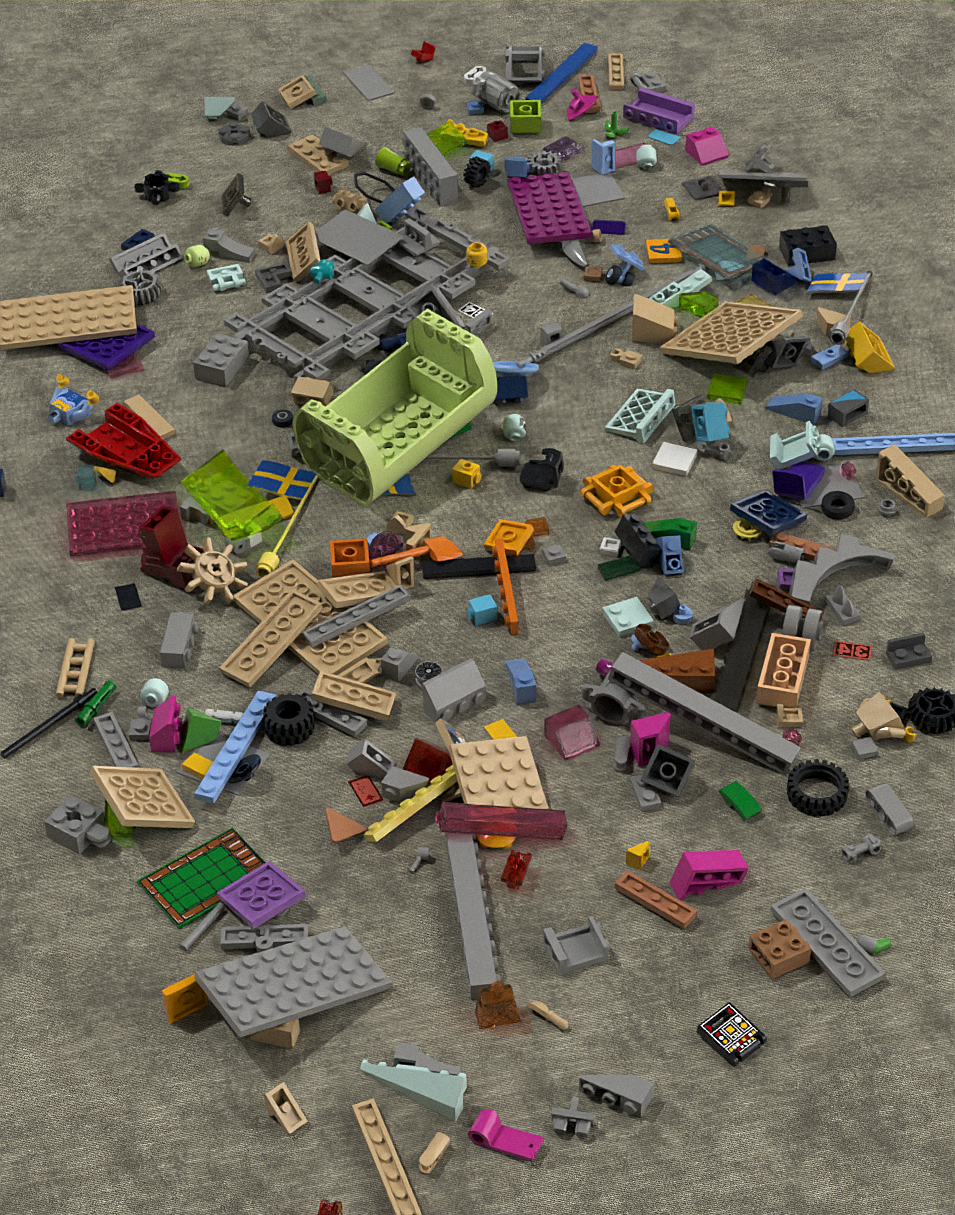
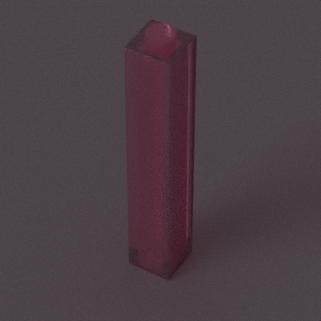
M442 802L440 811L437 810L436 823H439L440 832L563 840L567 828L565 810Z

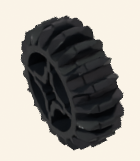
M926 687L924 691L919 689L917 693L913 694L908 703L907 712L910 721L914 723V726H919L920 730L926 729L928 733L934 731L937 734L938 731H941L944 734L946 730L952 731L955 728V694H951L950 690L943 691V688L939 690L935 687L933 689Z

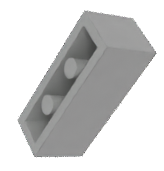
M170 613L160 651L162 667H186L187 660L191 658L190 647L194 646L193 634L197 633L198 628L197 622H194V614Z

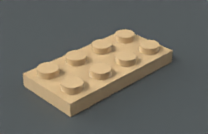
M309 135L287 145L289 152L316 172L326 170L327 174L330 175L349 167V161L336 155V151L332 150L330 153L322 150L323 146L318 145L320 139L314 135Z
M309 221L286 241L292 277L297 283L304 279L311 271V268L320 261L314 226Z
M385 571L318 581V588L335 608L359 605L397 586Z
M320 671L312 691L311 700L332 705L339 709L353 711L357 714L374 717L378 720L388 721L396 693Z

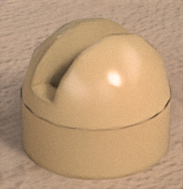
M600 229L591 231L592 238L589 239L595 243L601 242Z

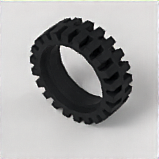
M814 759V763L811 760H807L806 764L801 762L798 766L793 767V771H790L787 782V795L793 807L797 806L798 811L801 812L804 809V814L807 815L813 812L812 816H817V813H820L821 816H826V812L832 815L834 810L836 812L840 811V808H843L847 801L849 791L848 777H846L844 771L842 772V768L839 766L835 768L834 763L831 762L827 765L825 760L822 763H819V759ZM809 778H823L832 782L837 787L838 792L830 797L815 798L799 790L798 784Z

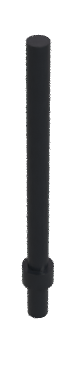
M92 688L83 695L80 694L75 697L72 703L1 751L0 755L4 759L75 709L82 708L88 700L95 696L97 690Z

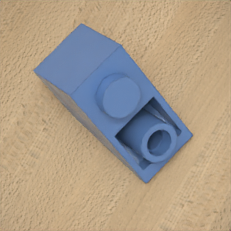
M523 156L504 157L505 174L507 176L527 177V172L530 171L529 163H527Z
M680 535L656 538L657 543L662 549L658 561L664 575L683 573Z

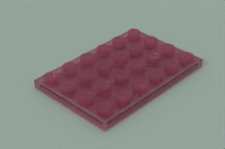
M176 491L66 503L70 557L142 549V540L138 534L139 527L161 506L177 509L178 512Z

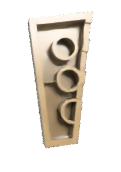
M895 444L879 452L876 481L926 518L943 509L945 495Z

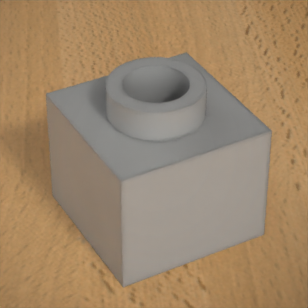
M556 322L541 326V341L545 345L562 338V328Z

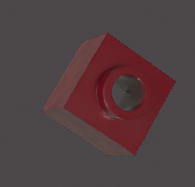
M501 120L487 124L488 136L494 142L508 138V127Z
M326 170L315 172L314 186L319 194L331 192V185H333L332 177L327 174Z

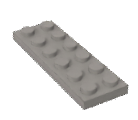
M806 888L771 905L770 911L780 922L787 919L792 926L798 929L799 935L811 946L812 951L810 955L849 997L885 979L886 973Z

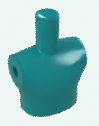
M322 259L314 265L310 271L311 277H315L313 282L319 284L322 279H332L335 268L334 263L330 260Z

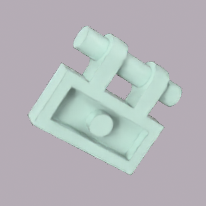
M239 264L207 270V276L213 291L220 290L221 292L227 288L234 287L236 289L246 285L245 278L242 279L243 272Z

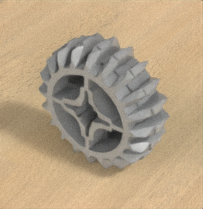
M150 270L130 271L129 274L125 273L124 276L120 277L118 281V287L133 285L134 303L136 306L138 304L144 305V303L150 304V301H156V298H160V294H162L163 286L159 275H156L155 272H150Z

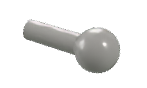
M563 278L559 283L576 293L578 298H586L589 295L586 287H577Z

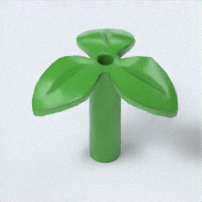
M617 111L611 112V122L608 120L605 122V130L607 131L605 136L615 138V134L622 136L629 130V127L617 128Z

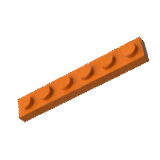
M503 538L495 539V547H492V556L496 558L494 560L495 572L499 571L497 583L502 587L499 588L500 599H504V602H502L503 614L507 613V616H505V626L509 628L510 635H518V617Z

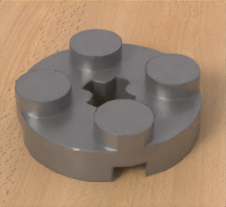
M231 121L228 125L219 129L220 141L226 145H233V143L241 145L250 138L249 127L238 124L237 121Z

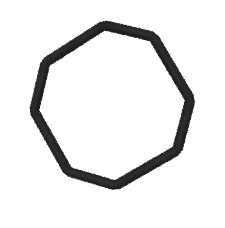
M367 172L354 174L355 187L365 197L378 203L383 201L368 195L358 186L357 176H368L384 183L393 192L396 190L387 181Z

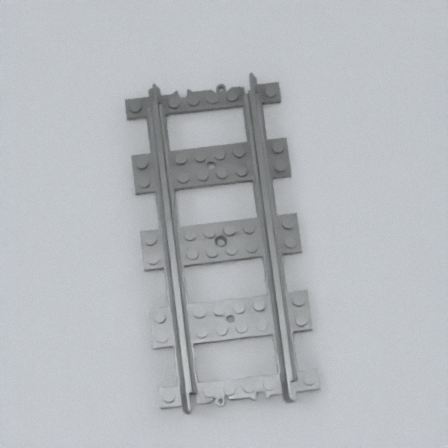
M415 207L405 213L406 219L410 218L428 230L430 234L438 236L465 252L469 245L474 242H480V239L473 241V235H468L459 229H455V224L453 223L446 225V222L438 217L430 219V213L419 207ZM405 227L395 233L402 236L405 235ZM397 243L369 265L353 258L345 261L334 255L327 259L335 265L332 279H322L319 284H315L312 281L299 290L286 283L262 297V303L268 306V308L250 319L235 313L224 320V325L236 332L235 338L248 341V345L252 343L253 346L259 345L260 350H265L277 357L278 363L282 364L287 361L288 365L293 368L301 365L303 370L294 375L295 382L298 376L323 380L330 375V369H328L330 366L348 355L356 359L379 345L380 339L378 337L397 325L403 329L407 328L414 317L406 306L430 286L438 287L444 296L453 299L475 285L474 277L489 269V266L500 270L510 264V258L500 253L498 248L494 246L488 248L484 243L482 244L488 250V260L480 268L470 266L466 261V257L451 266L428 252L414 256ZM388 262L423 282V284L404 295L369 275V273ZM341 291L375 311V313L354 324L320 302ZM291 320L326 343L305 355L270 332Z

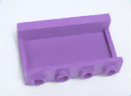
M640 88L638 90V99L631 105H623V118L678 134L694 118L695 104Z

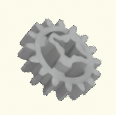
M537 151V154L532 153V156H528L527 159L530 170H532V173L537 172V175L541 173L543 175L546 173L552 175V172L557 173V170H560L561 167L560 156H557V153L552 154V151Z

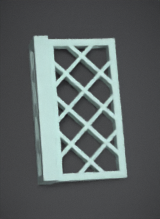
M636 389L605 426V431L637 437V442L644 444L676 405L674 390L667 389L664 393Z

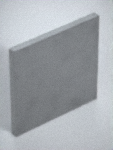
M711 175L682 182V185L694 200L717 196L719 191H723Z

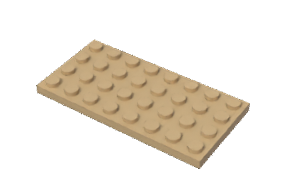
M133 285L0 301L1 350L137 333Z
M295 560L289 561L233 595L234 602L259 624L292 589L322 603L323 609L303 631L351 608L350 606L335 608L318 588L319 580ZM367 621L313 648L304 640L301 632L287 648L318 675L322 671L337 676L387 645L388 638Z

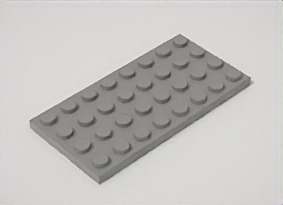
M346 926L196 971L194 977L239 1038L388 990L392 985L391 980Z

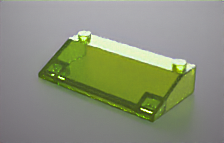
M224 449L180 482L231 541L269 530L283 519L273 503L270 504L255 486L246 488L250 481L236 467Z

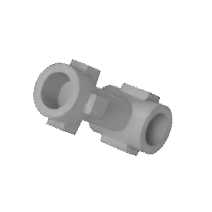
M699 441L697 450L701 454H706L707 452L719 454V459L722 461H727L731 457V449L727 443H722L719 447L708 445V442Z
M867 834L862 839V844L844 846L841 850L842 856L848 861L857 859V854L867 850L873 855L877 854L882 849L881 842L872 834Z

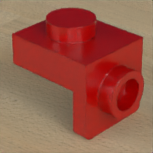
M423 42L422 49H412L411 55L420 62H424V60L432 61L436 46Z

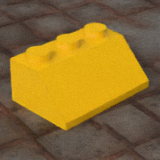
M860 321L850 328L845 343L851 349L850 354L856 359L855 364L860 370L864 369L868 373H876L895 369L878 335Z

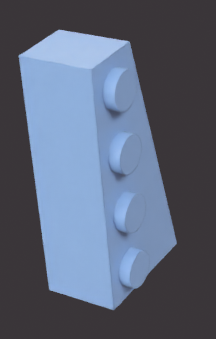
M412 177L390 194L375 208V211L382 221L387 224L390 222L394 224L408 210L413 208L416 203L422 200L421 196L425 192L415 177Z

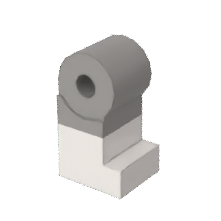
M249 520L245 523L243 529L228 535L225 545H233L232 551L236 554L247 551L262 542L261 528Z

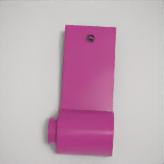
M491 1109L481 1110L468 1132L469 1139L479 1146L529 1161H533L544 1141L542 1136L501 1125L498 1114Z

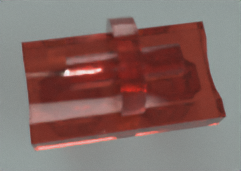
M511 850L501 876V882L507 883L508 888L518 890L523 884L532 854H522L519 851Z

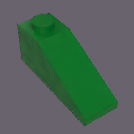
M683 518L644 522L654 539L680 535L681 548L689 551L696 541L697 522Z

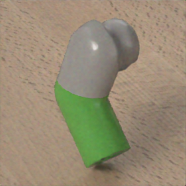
M860 936L857 939V943L871 954H876L891 947V941L888 937L878 941L869 936Z

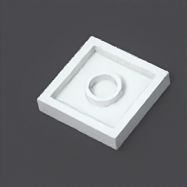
M663 442L652 463V469L687 477L697 457L698 450Z

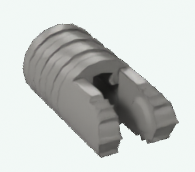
M774 541L772 548L767 553L771 557L796 564L798 560L803 561L805 549Z

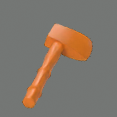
M440 536L424 540L422 547L370 560L369 564L371 567L382 566L383 564L400 561L410 556L414 558L426 554L435 561H445L460 557L463 553L451 540Z

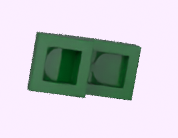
M737 781L719 790L730 808L734 806L743 821L762 811L754 797Z

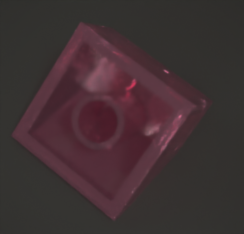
M579 704L544 719V736L565 761L600 746L591 719Z

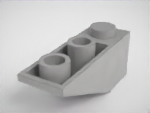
M580 1075L579 1092L588 1097L601 1100L607 1105L620 1108L631 1115L634 1114L642 1117L653 1098L654 1083L635 1075Z

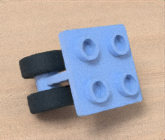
M611 244L610 248L613 253L623 261L621 267L617 265L610 267L605 281L610 285L622 283V286H631L634 281V275L628 272L630 266L633 265L642 271L645 267L642 265V261L638 259L639 256L637 254L626 252L625 248L619 244L616 246Z

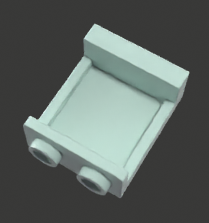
M807 421L806 431L781 440L777 433L771 435L770 459L777 469H784L817 456V448L819 447L817 427L813 426L810 421Z

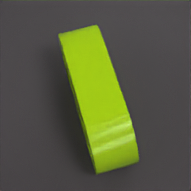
M165 173L169 176L170 183H179L180 189L189 187L187 175Z

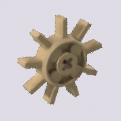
M207 537L203 542L205 552L202 554L189 544L184 552L195 561L194 564L181 562L177 567V571L192 573L194 579L188 583L184 590L189 592L197 586L205 590V605H209L214 593L219 592L227 605L231 604L234 597L228 588L229 585L239 590L245 589L248 583L235 577V572L243 571L247 566V562L235 564L231 562L227 557L233 548L231 544L226 546L222 553L213 551L210 537Z

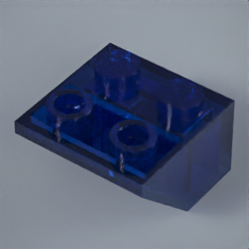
M765 258L752 265L751 281L774 295L779 294L799 281L798 278Z

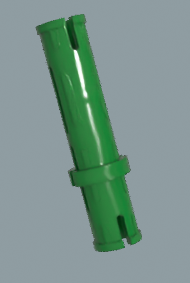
M111 680L106 681L91 701L85 703L83 710L75 718V722L79 726H86L90 719L98 714L99 708L116 690V684Z

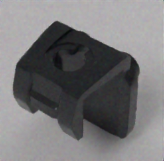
M553 448L543 449L542 455H546L545 460L531 459L525 463L520 474V483L525 488L538 487L543 491H549L552 487L556 488L561 473L564 470L562 452Z

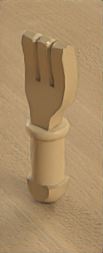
M536 1000L527 1004V1007L535 1010L560 1029L565 1030L568 1028V1021L556 1015L554 1011H549L544 1003Z

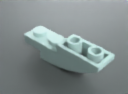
M700 269L679 284L672 282L648 299L670 308L680 306L700 295L699 290L711 283L712 277Z

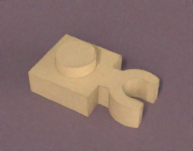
M615 348L614 354L610 353V360L619 361V365L635 370L641 363L643 355L629 350L622 352L621 349Z

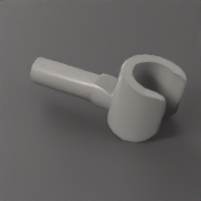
M419 847L417 849L416 859L409 869L410 873H414L421 860H429V848Z

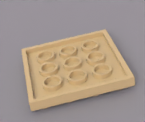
M527 736L450 744L448 748L470 821L547 812L548 805Z
M92 765L89 773L122 826L193 828L195 820L162 769Z

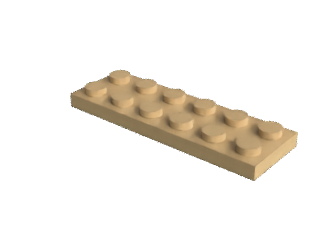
M292 589L219 667L220 672L251 688L323 609L322 603Z

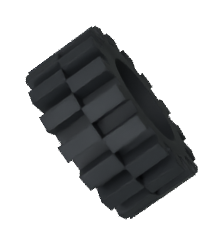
M475 156L472 157V160H469V164H466L467 168L464 169L465 173L463 176L466 183L475 187H481L484 185V182L486 183V178H489L488 173L491 172L489 170L491 166L487 160Z

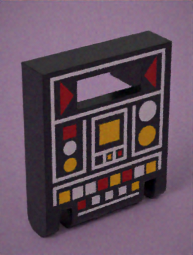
M730 1002L698 1025L696 1031L733 1067L739 1061L742 1062L759 1049L761 1044L767 1042L765 1034ZM723 1017L725 1022L715 1029L712 1025Z

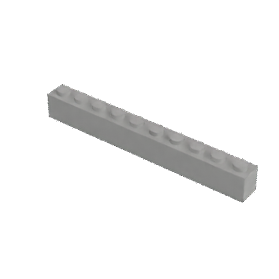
M624 652L621 653L611 668L608 680L670 712L674 716L784 775H787L799 754L801 747Z
M469 819L444 822L445 839L471 1000L483 999L486 997H482L481 994L489 993L488 990L484 991V989L492 988L493 982L501 980L500 974H495V970H498L497 957L492 956V953H495L494 940L489 938L492 936L491 923L487 924L489 909L484 907V904L487 903L486 891H481V887H484L483 874L479 875L478 871H481L480 858L476 859V856L479 855L478 844L473 843V840H476L475 827L470 826Z

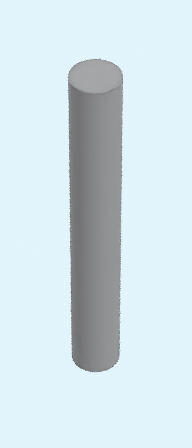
M218 903L181 943V950L186 952L224 911L226 907L223 903Z

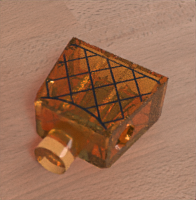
M495 981L491 984V987L482 988L479 991L475 1008L479 1030L521 1022L510 984L504 985L501 981Z

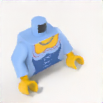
M58 374L56 380L59 386L56 387L49 404L51 414L47 416L49 422L55 424L60 421L66 425H72L78 421L85 420L92 414V404L99 402V396L92 390H89L86 394V399L67 387L63 389L70 381L67 376L63 379V375Z

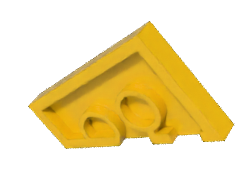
M448 119L440 133V140L475 145L477 147H484L489 139L488 133L475 128L468 129L462 123L457 125L451 119Z

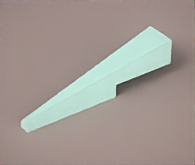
M365 1059L362 1061L361 1072L452 1121H457L463 1110V1093L467 1088L465 1073H459L458 1076L448 1075V1071L442 1070L440 1073H433L428 1068L401 1064H398L396 1067H389L386 1062H380L378 1065L368 1063Z

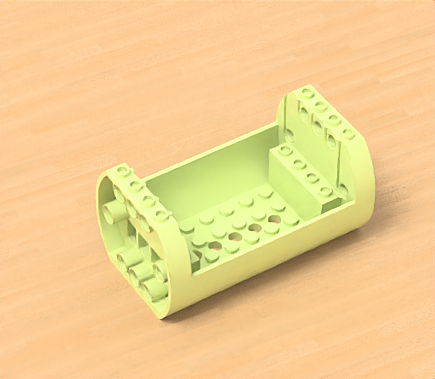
M426 309L409 323L406 331V343L326 407L321 402L312 399L295 413L293 429L300 454L309 470L317 475L318 479L365 508L495 400L497 395V377L494 364L480 338Z

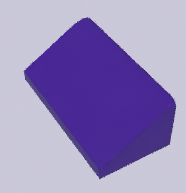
M595 219L592 231L600 229L601 234L624 235L626 222Z

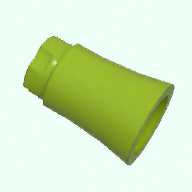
M383 147L379 151L375 160L377 167L392 171L398 175L406 176L410 172L411 162L392 152L387 147Z

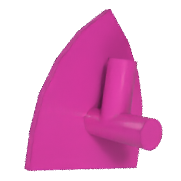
M576 88L572 89L571 92L574 98L567 109L568 120L571 121L585 113L599 96L580 95Z

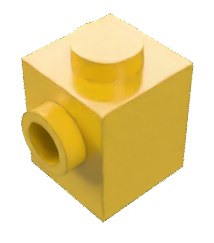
M460 459L452 469V481L457 485L472 489L481 480L482 475L480 473V465Z

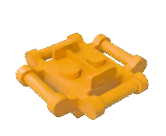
M611 465L605 471L592 477H585L583 479L585 487L580 491V495L595 505L602 515L605 516L610 510L614 509L617 515L622 517L623 514H627V512L635 508L650 504L652 499L649 494L654 491V486L635 473V469L631 466L625 468L622 465ZM595 492L598 495V498H596L592 493ZM639 497V499H637V500H635V501H633V502H631V503H629V504H627V505H625V506L622 505V504H625V503H627V502H629V501H631V500H633V499Z

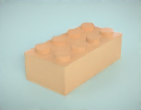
M772 633L758 683L757 704L777 707V704H783V708L797 707L809 659L811 639Z

